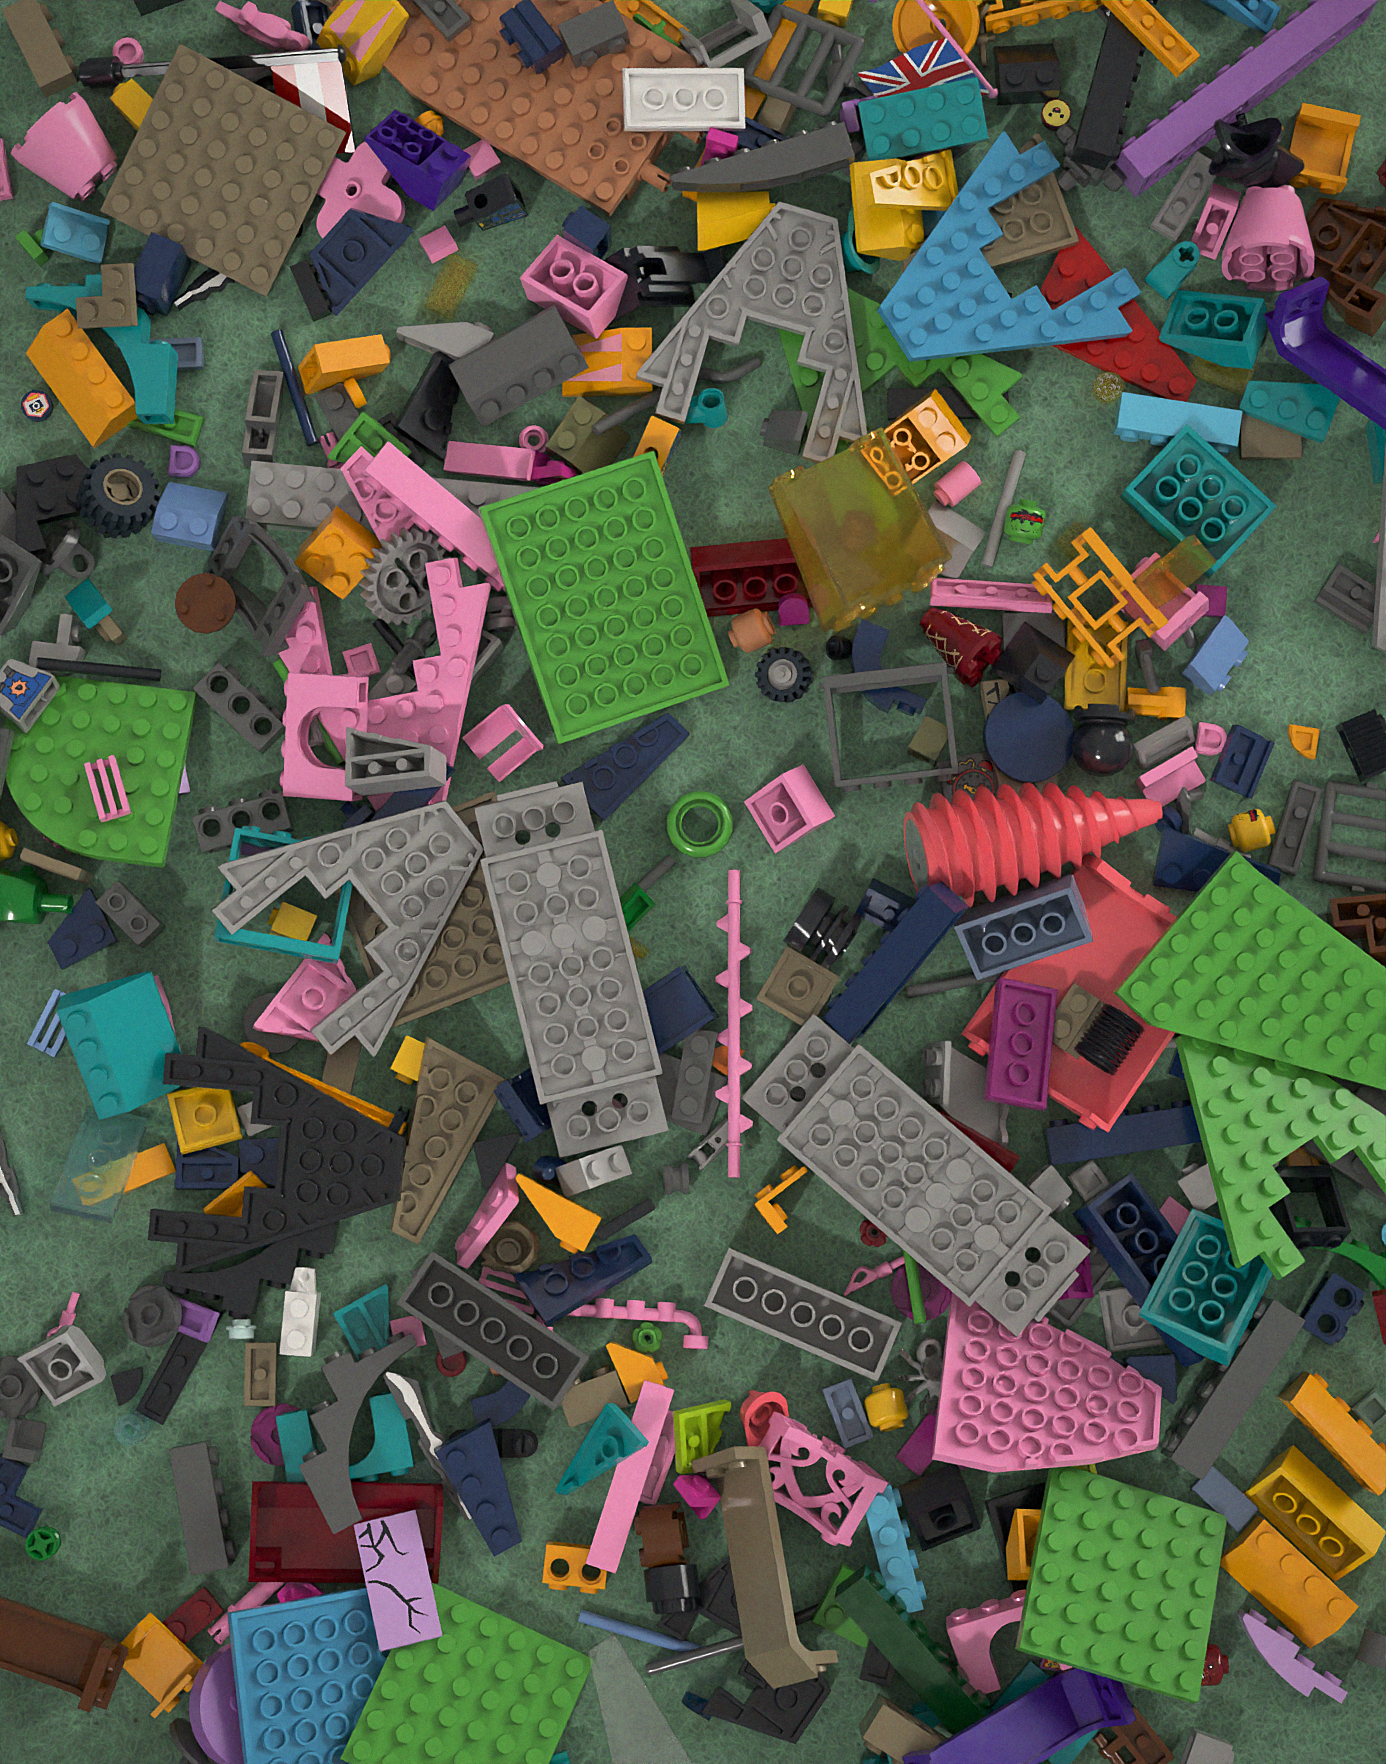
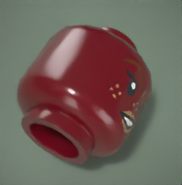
M1208 1643L1201 1686H1217L1222 1682L1223 1674H1228L1229 1672L1228 1657L1226 1654L1221 1653L1220 1648L1216 1644Z

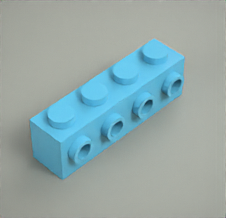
M888 1483L883 1493L878 1492L865 1513L880 1574L886 1582L885 1587L892 1595L897 1594L906 1604V1611L912 1613L923 1610L922 1600H926L927 1597L922 1580L916 1582L913 1569L919 1567L914 1549L908 1551L905 1538L911 1536L906 1518L901 1520L899 1518L897 1507H901L902 1502L898 1488L892 1489L891 1484Z

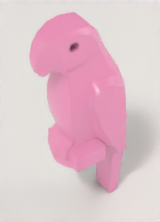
M219 1L214 9L237 24L241 32L272 51L280 48L288 51L308 50L310 46V39L306 35L291 30V24L288 21L273 14L259 12L256 5L250 1L241 10L222 1Z

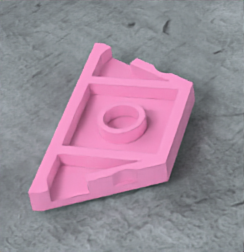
M324 933L317 943L331 946L329 936ZM340 957L337 964L305 958L252 1028L256 1031L319 1042L310 1029L357 991L351 978L347 976Z

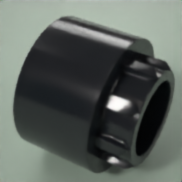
M697 1564L643 1570L646 1603H652L653 1612L656 1615L688 1612L695 1609V1598L700 1597Z

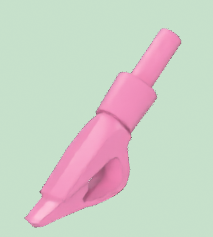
M904 1255L890 1263L885 1261L875 1267V1269H870L866 1266L858 1267L853 1272L843 1294L844 1297L879 1278L881 1279L892 1274L893 1269L905 1264ZM860 1272L866 1274L862 1281L854 1282Z
M72 1292L67 1309L62 1311L59 1326L50 1329L46 1339L56 1334L60 1327L73 1324L76 1316L74 1310L80 1295L79 1293Z

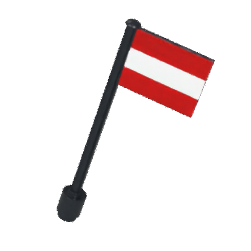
M338 45L336 48L208 58L227 69L271 66L277 96L345 131L346 134L336 154L352 153L356 150L343 63L347 58V52L343 45ZM117 56L88 58L85 62L80 63L79 76L83 86H89L91 89L112 88L123 83V80L127 77L165 75L171 61L124 64Z

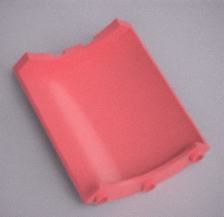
M1086 854L1082 857L1081 870L1076 871L1073 869L1071 873L1084 901L1094 939L1093 942L1004 971L1000 977L1058 989L1056 1009L1073 983L1100 999L1103 1003L1110 1004L1121 1010L1144 1028L1145 1032L1140 1035L1141 1038L1137 1039L1138 1042L1134 1043L1135 1046L1131 1047L1132 1051H1128L1129 1055H1125L1126 1059L1123 1060L1124 1063L1120 1064L1121 1067L1117 1068L1116 1075H1110L1102 1071L1082 1056L1077 1060L1052 1044L1048 1097L1080 1116L1078 1121L1094 1131L1096 1127H1099L1109 1132L1175 1034V1032L1149 1026L1113 991L1169 927L1176 916L1170 913L1171 909L1154 897L1149 894L1143 896L1130 887L1132 882L1118 873L1104 860ZM996 984L961 1033L970 1042L968 1048L981 1057L989 1054Z

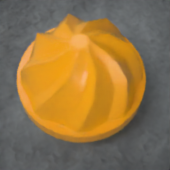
M434 111L424 112L415 119V122L432 130L441 137L443 135V119L441 116L436 115Z

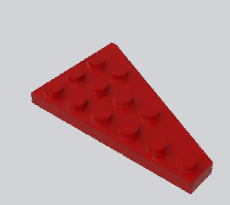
M1076 227L1074 228L1079 242L1075 246L1059 251L1040 289L1052 311L1113 275V272ZM1134 299L1118 308L1132 329L1128 336L1051 345L1158 398L1187 402L1197 381L1172 347L1160 341V332Z

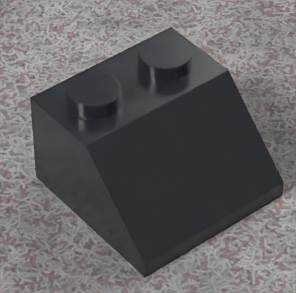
M1053 43L993 47L995 81L998 90L997 106L1046 103L1051 99H1058L1061 91L1059 60Z
M957 1464L941 1468L934 1473L898 1486L922 1551L981 1529L969 1491Z

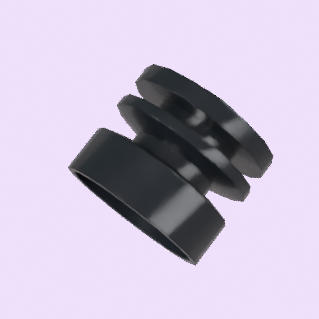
M818 887L783 941L800 952L810 942L813 943L815 948L811 959L815 961L821 950L825 951L828 955L821 966L828 970L831 964L842 957L857 934L862 915L855 912L850 922H846L842 918L849 907L845 905L835 915L831 912L835 897Z

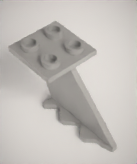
M951 1041L927 1043V1047L924 1048L922 1053V1065L926 1067L925 1079L921 1082L922 1098L930 1105L938 1104L946 1114L1006 1148L1008 1144L1006 1118L1009 1113V1105L984 1100L987 1068L953 1049Z

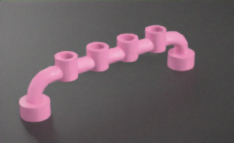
M596 1298L595 1305L584 1304L566 1315L573 1317L681 1322L688 1325L690 1329V1335H684L683 1348L708 1349L709 1337L702 1336V1326L698 1318L691 1312L676 1310V1303L658 1302L657 1308H645V1301L627 1300L626 1307L614 1306V1299ZM537 1314L536 1321L545 1326V1324ZM547 1327L553 1332V1327Z

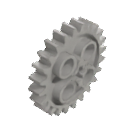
M415 527L410 532L402 528L400 536L394 532L390 533L389 542L381 539L382 548L380 550L376 548L371 549L375 555L374 558L365 559V562L370 565L369 569H364L360 572L367 579L359 582V585L365 589L360 595L367 600L365 606L372 610L371 613L387 623L392 621L396 625H400L402 620L410 624L412 616L421 620V611L423 610L429 614L431 613L430 604L432 601L425 563L451 558V556L445 553L446 549L437 542L438 538L423 530L420 531ZM395 559L397 564L404 569L403 571L397 567L394 562ZM409 581L416 587L418 591L417 594L415 592L416 590L408 584Z

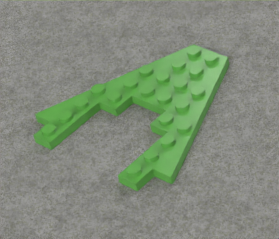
M847 288L862 395L895 368L900 371L915 389L939 371L996 439L1020 420L1019 414L1002 396L1022 380L1023 376L1020 372L983 354L909 362L877 311L881 304ZM777 328L801 410L809 413L807 420V430L809 432L825 373L796 365L804 336ZM839 439L832 465L827 467L818 464L835 525L840 529L844 525L842 519L846 510H855L873 519L872 526L881 534L903 516V512L847 447L851 442Z

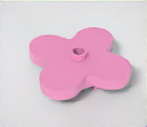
M363 142L356 148L347 163L334 157L316 193L326 200L316 222L318 233L322 238L326 236L350 208L399 223L402 222L405 216V204L402 198L386 186V182L391 175L366 142Z

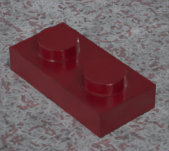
M204 1586L165 1619L162 1624L185 1645L224 1611V1608Z

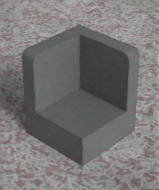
M18 1417L11 1419L2 1458L32 1464L39 1461L47 1427L46 1423Z

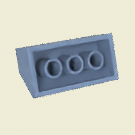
M1072 873L1060 877L1059 880L1053 879L1039 884L1037 889L1030 887L1018 891L1016 896L1010 894L995 899L994 902L989 901L966 909L954 924L956 933L977 980L1093 942L1094 940L1084 901Z

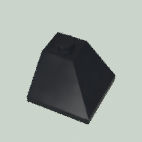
M1024 622L991 671L1042 705L1075 655L1027 622Z

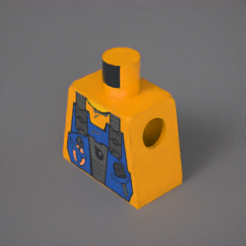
M651 416L633 457L651 451H658L657 462L663 477L683 436V432L678 427Z

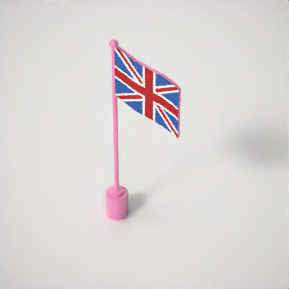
M924 0L916 1L945 38L915 47L880 67L857 73L873 95H877L878 98L978 77L982 97L987 96L993 99L998 95L997 88L993 89Z

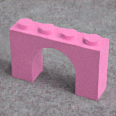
M300 672L288 673V678L284 684L287 708L283 713V725L286 727L285 740L281 747L282 757L284 758V770L280 776V786L283 789V796L341 801L363 800V796L345 786V768L332 767L321 762L314 755L308 741L310 723L321 710L327 707L367 708L369 677Z
M1025 1589L1016 1591L1009 1598L999 1601L998 1599L987 1600L979 1607L970 1610L967 1608L957 1609L950 1616L946 1617V1629L959 1666L966 1672L969 1677V1683L976 1691L980 1689L984 1694L1001 1689L1000 1676L990 1650V1643L994 1634L1002 1626L1010 1622L1021 1621L1026 1594ZM1059 1663L1061 1670L1072 1668L1071 1666Z

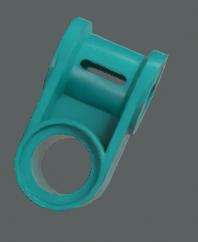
M1190 241L1180 242L1151 270L1144 281L1167 301L1193 272L1200 258L1199 248ZM1186 254L1190 257L1189 260L1184 262L1179 260L1180 256L1184 257Z

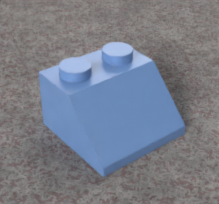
M168 482L156 507L151 534L160 542L214 551L219 542L229 494Z
M1224 615L1213 626L1180 675L1208 695H1211L1216 689L1221 692L1231 678L1227 675L1228 671L1233 665L1238 668L1247 656L1248 652L1244 648L1249 643L1248 639L1232 620Z

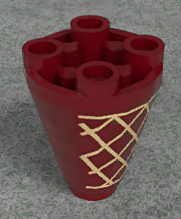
M932 607L924 614L919 623L923 628V633L943 661L947 662L948 667L954 668L953 675L963 685L968 684L971 688L981 681L986 668L990 664L994 666L1004 652L1000 649L1002 638L998 634L944 609L938 610L936 607Z

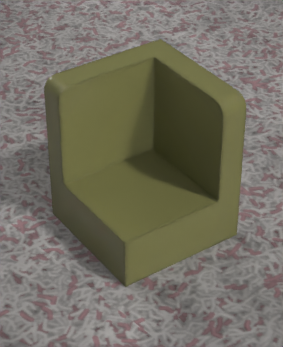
M925 716L908 746L907 753L934 767L948 742L947 726L929 716Z

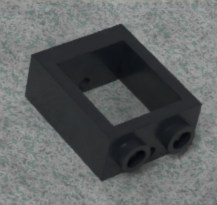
M1331 1166L1275 1167L1274 1169L1291 1191L1290 1193H1316L1326 1227L1297 1228L1287 1195L1270 1206L1271 1213L1298 1250H1303L1309 1247L1333 1249L1340 1246L1351 1232V1228Z

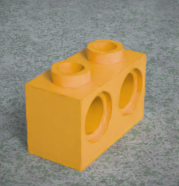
M547 1541L542 1583H549L548 1588L567 1590L568 1586L580 1587V1592L597 1594L599 1589L605 1590L607 1570L600 1569L601 1572L596 1577H588L584 1574L583 1566L586 1564L591 1545ZM561 1558L566 1560L569 1564V1570L564 1574L554 1572L551 1564L555 1559Z

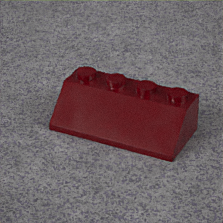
M811 536L690 547L692 570L708 617L742 614L754 608L759 609L761 612L778 610L780 599L790 593H798L804 596L808 602V607L817 606L815 553Z

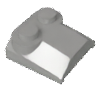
M74 1325L60 1327L55 1335L27 1350L17 1358L19 1362L23 1363L50 1399L53 1407L102 1382L106 1376L103 1358L84 1332Z

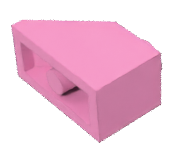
M1212 183L1190 241L1197 245L1201 255L1216 260L1238 208L1241 192Z

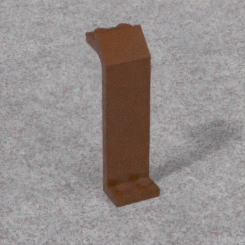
M0 1596V1668L77 1695L81 1698L78 1709L90 1712L96 1706L107 1710L129 1648L104 1632Z

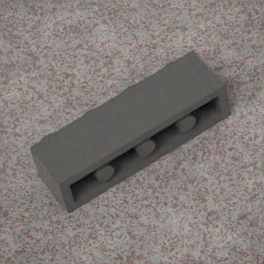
M211 1440L169 1449L191 1575L229 1568L233 1564L232 1559H235L237 1555L234 1540L228 1539L227 1528L231 1527V1519L228 1508L223 1509L221 1496H225V1485L222 1477L217 1478L215 1465L220 1463L217 1446H212Z

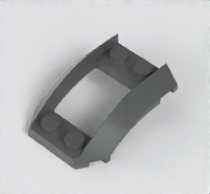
M233 515L208 560L209 573L216 574L225 579L234 590L237 601L235 611L245 622L254 640L261 642L263 646L261 651L262 657H270L290 648L285 637L290 632L292 624L299 612L302 611L306 601L315 603L316 601L302 574L281 545L255 521ZM252 540L265 550L285 578L268 609L247 587L232 577L238 569L247 548L251 546Z

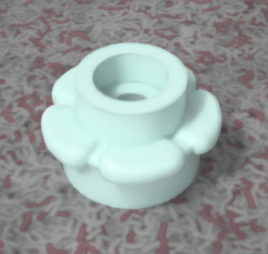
M250 1319L232 1320V1326L226 1327V1330H229V1339H254V1329H257L255 1325H251Z

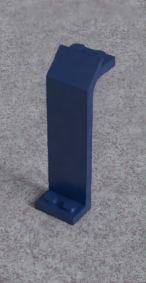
M679 966L642 991L658 1056L702 1026L709 1024L719 1017L686 966ZM531 1067L521 1074L507 1079L493 1091L527 1143L552 1128L547 1104L540 1105ZM586 1101V1102L582 1105V1107H584L585 1105H587V1104H588L589 1102H591V1101Z

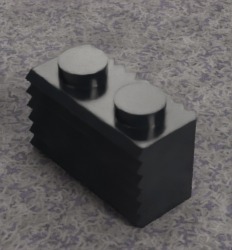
M1374 709L1336 726L1360 782L1386 772V721L1381 714L1377 715V711Z

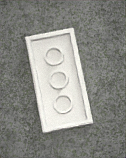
M744 68L622 69L624 131H709L710 127L720 131L745 130Z

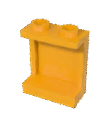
M1302 103L1296 113L1289 152L1303 160L1304 169L1288 181L1290 182L1289 184L1295 188H1306L1307 186L1319 188L1321 193L1327 195H1334L1337 192L1341 193L1347 184L1348 178H1346L1348 163L1354 135L1359 127L1361 115Z

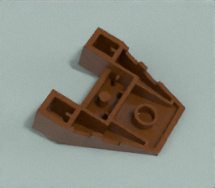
M1319 197L1305 217L1315 254L1314 271L1310 278L1314 280L1318 277H1323L1329 281L1326 294L1327 300L1346 324L1373 337L1386 319V295L1373 289L1386 271V207L1375 206L1373 209L1360 207L1358 203Z

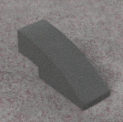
M253 370L245 416L246 430L242 447L244 466H251V461L275 463L283 400L284 372Z

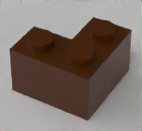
M1386 894L1329 899L1326 911L1327 924L1348 940L1361 939L1363 951L1381 965H1386Z

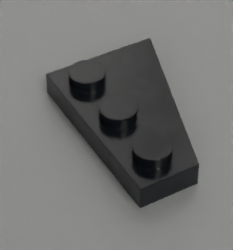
M438 351L430 359L393 428L435 459L442 462L446 458V442L448 435L451 434L453 423L450 421L453 405L457 403L459 385L449 367V364L454 361Z

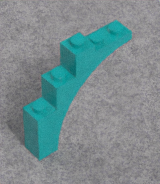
M101 271L97 272L96 275H86L85 286L78 283H68L66 286H54L48 283L26 286L25 298L34 309L58 311L61 313L68 309L73 316L77 317L76 297L103 296ZM137 307L138 326L99 329L117 344L130 369L135 389L136 415L144 424H174L178 353L166 341L154 340L149 344L151 319L143 309Z

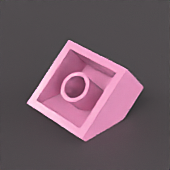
M804 764L781 774L744 801L775 854L835 817Z

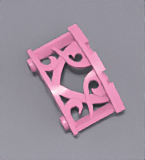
M774 1411L768 1421L771 1426L759 1447H766L768 1460L780 1462V1466L769 1468L770 1472L775 1476V1480L771 1481L775 1502L791 1510L822 1533L821 1538L833 1546H837L840 1543L850 1547L853 1542L851 1537L878 1492L883 1493L889 1482L862 1460L858 1462L852 1460V1457L849 1455L845 1456L846 1449L824 1435L820 1440L817 1438V1435H812L804 1424ZM782 1436L780 1454L772 1453L778 1440ZM801 1447L807 1448L810 1453L807 1459L793 1458L792 1454L800 1456L799 1448ZM821 1457L828 1460L826 1478L834 1492L823 1495L804 1496L796 1481L793 1466H809L817 1462ZM835 1470H842L845 1473V1479H839V1483L844 1486L842 1488L834 1478ZM784 1483L788 1490V1493L779 1489ZM863 1486V1489L861 1490L860 1494L858 1495L857 1499L853 1504L849 1497L856 1493ZM842 1501L849 1509V1512L840 1528H838L830 1520V1513H837L840 1519L842 1517V1508L838 1502ZM822 1507L821 1514L813 1508Z

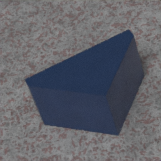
M1171 1353L1126 1355L1122 1359L1127 1365L1137 1370L1143 1378L1150 1379L1162 1387V1397L1171 1404L1177 1401L1175 1355Z

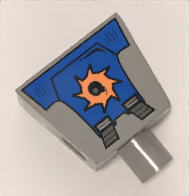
M9 659L0 670V712L27 734L61 687L55 676L51 673L17 660Z

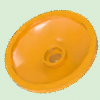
M916 0L898 1L893 14L892 30L895 43L900 52L904 54L915 47L945 38ZM924 0L939 21L942 19L946 21V30L964 53L968 55L976 42L979 32L980 20L975 0Z

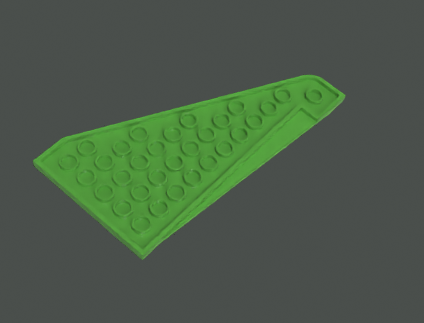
M1237 851L1231 852L1113 991L1149 1026L1386 1091V968L1261 874Z

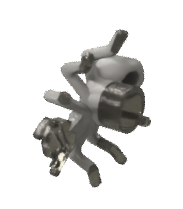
M927 1338L918 1345L916 1350L919 1363L914 1361L903 1348L899 1349V1354L906 1359L909 1365L919 1370V1374L897 1375L896 1380L905 1382L924 1380L925 1382L909 1393L904 1402L905 1404L910 1403L916 1395L927 1388L929 1392L924 1400L919 1403L920 1415H924V1404L927 1403L926 1410L928 1414L935 1416V1408H938L944 1349L939 1340Z

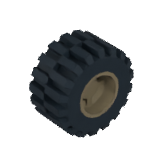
M114 453L112 458L107 454L102 456L100 461L96 459L88 468L77 492V495H79L77 507L82 508L79 513L82 518L87 517L89 519L87 522L88 526L91 528L96 526L99 528L97 532L102 535L105 532L110 533L112 538H117L118 534H121L123 538H127L131 532L136 535L141 531L142 527H146L158 505L160 491L157 490L159 487L158 479H152L154 475L152 469L146 470L144 468L145 463L142 460H139V462L134 461V456L127 454L126 458H123L121 453Z

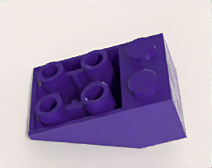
M396 109L369 132L364 139L405 193L432 211L461 185L471 155L461 150L458 146L451 144L432 130L425 128Z

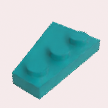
M1249 381L1237 410L1243 411L1242 414L1322 444L1340 397L1321 384Z

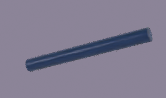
M273 331L271 337L307 446L318 444L319 441L283 331Z

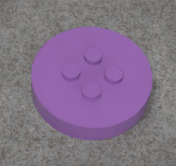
M231 1643L214 1652L201 1666L194 1679L189 1700L190 1723L195 1738L203 1751L218 1764H244Z

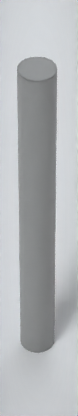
M1014 451L982 558V566L993 567L1003 533L1007 508L1012 503L1026 453L1023 451Z

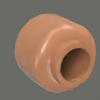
M757 608L734 617L731 623L732 630L728 631L733 646L735 648L740 646L746 653H751L769 645L772 642V635L776 633L767 612L762 613Z

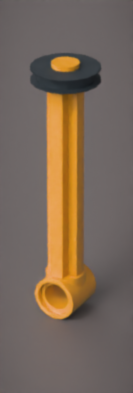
M243 1042L240 1044V1046L403 1136L410 1109L404 1112L401 1105L396 1114H393L270 1059L268 1050L253 1042Z

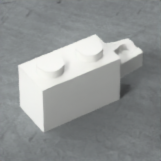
M296 1267L290 1290L285 1291L279 1354L306 1357L315 1355L321 1292L316 1290V1272L314 1268Z

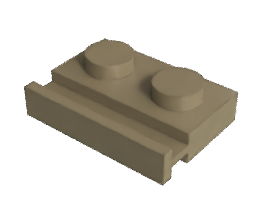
M1073 983L1055 1012L1053 1044L1078 1060L1081 1055L1074 1050L1075 1044H1078V1041H1082L1080 1037H1085L1083 1033H1088L1086 1029H1091L1089 1025L1093 1024L1092 1020H1096L1095 1016H1099L1097 1012H1102L1100 1008L1105 1003Z

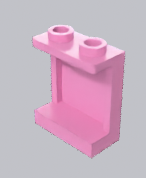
M1156 552L1150 558L1144 557L1136 565L1135 572L1131 574L1137 584L1169 621L1150 636L1164 651L1209 611V599L1200 591L1195 594L1162 564L1161 556ZM1126 590L1121 592L1129 603L1120 610L1132 621L1140 616L1147 625L1150 624L1152 621ZM1112 594V596H1113V603L1116 604V603L1118 602V600H1117V598Z

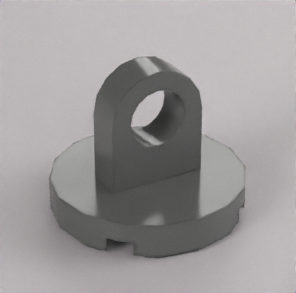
M71 520L63 521L59 525L62 529L58 533L55 531L50 532L45 538L46 552L35 555L36 558L42 561L39 572L47 575L58 568L71 578H85L94 569V558L87 549L77 543L81 527ZM75 555L81 556L84 560V567L80 572L75 571L72 567V559Z

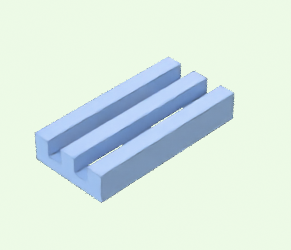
M54 989L27 1042L28 1045L57 1058L67 1038L62 1027L53 1047H48L60 1023L57 1012L42 1042L39 1043L37 1041L59 998L66 994L58 989Z

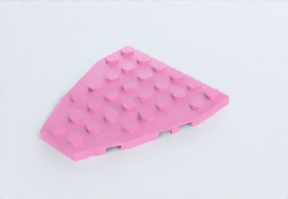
M952 1292L949 1304L932 1459L996 1473L1088 1465L1154 1450L1159 1444L1162 1387L1150 1379L1143 1378L1131 1366L1128 1365L1127 1368H1124L1110 1358L1112 1353L1069 1329L1063 1332L1049 1325V1319L1043 1317L1040 1322L1033 1318L1017 1337L976 1301L969 1307Z

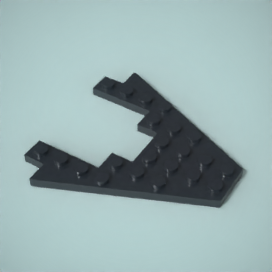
M198 1027L196 1055L165 1054L163 1084L253 1092L250 1124L281 1126L275 1188L244 1186L242 1217L156 1208L150 1210L148 1240L178 1243L175 1273L186 1272L401 1201L406 1137L208 1027Z

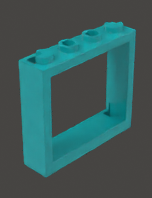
M242 826V829L235 827L229 861L239 859L242 844L275 849L313 837H304L303 840L291 838L290 833L283 831H273V834L260 832L261 829L256 826ZM226 878L221 901L233 892V886ZM348 880L341 887L331 946L244 929H238L231 935L219 919H217L214 942L337 964L352 883Z

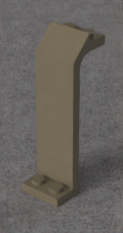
M734 1446L691 1461L693 1474H706L708 1479L717 1478L746 1659L773 1689L817 1678L819 1673L826 1672V1666L838 1663L836 1650L810 1651L801 1644L798 1638L766 1447Z

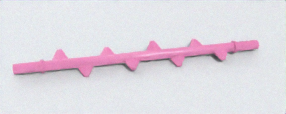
M728 870V900H726L728 914L716 923L717 927L728 932V969L715 976V982L728 989V1028L719 1033L716 1038L718 1042L728 1047V1084L717 1090L715 1097L728 1104V1143H726L728 1147V1178H740V1147H742L740 1134L753 1127V1121L740 1114V1076L752 1068L751 1062L740 1057V1018L753 1011V1005L740 999V961L750 955L752 949L740 942V905L742 904V900H740V870Z

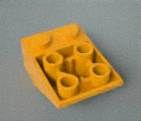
M935 388L868 440L865 447L861 446L858 450L892 495L896 497L966 447L971 439V435Z

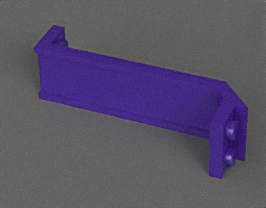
M1318 277L1279 294L1275 302V309L1264 314L1278 354L1386 430V369L1331 332L1325 325L1322 309L1330 282L1323 277Z
M1072 1667L1057 1672L934 1748L911 1751L902 1756L904 1764H1039L1089 1732L1105 1727L1129 1725L1137 1719L1122 1682Z

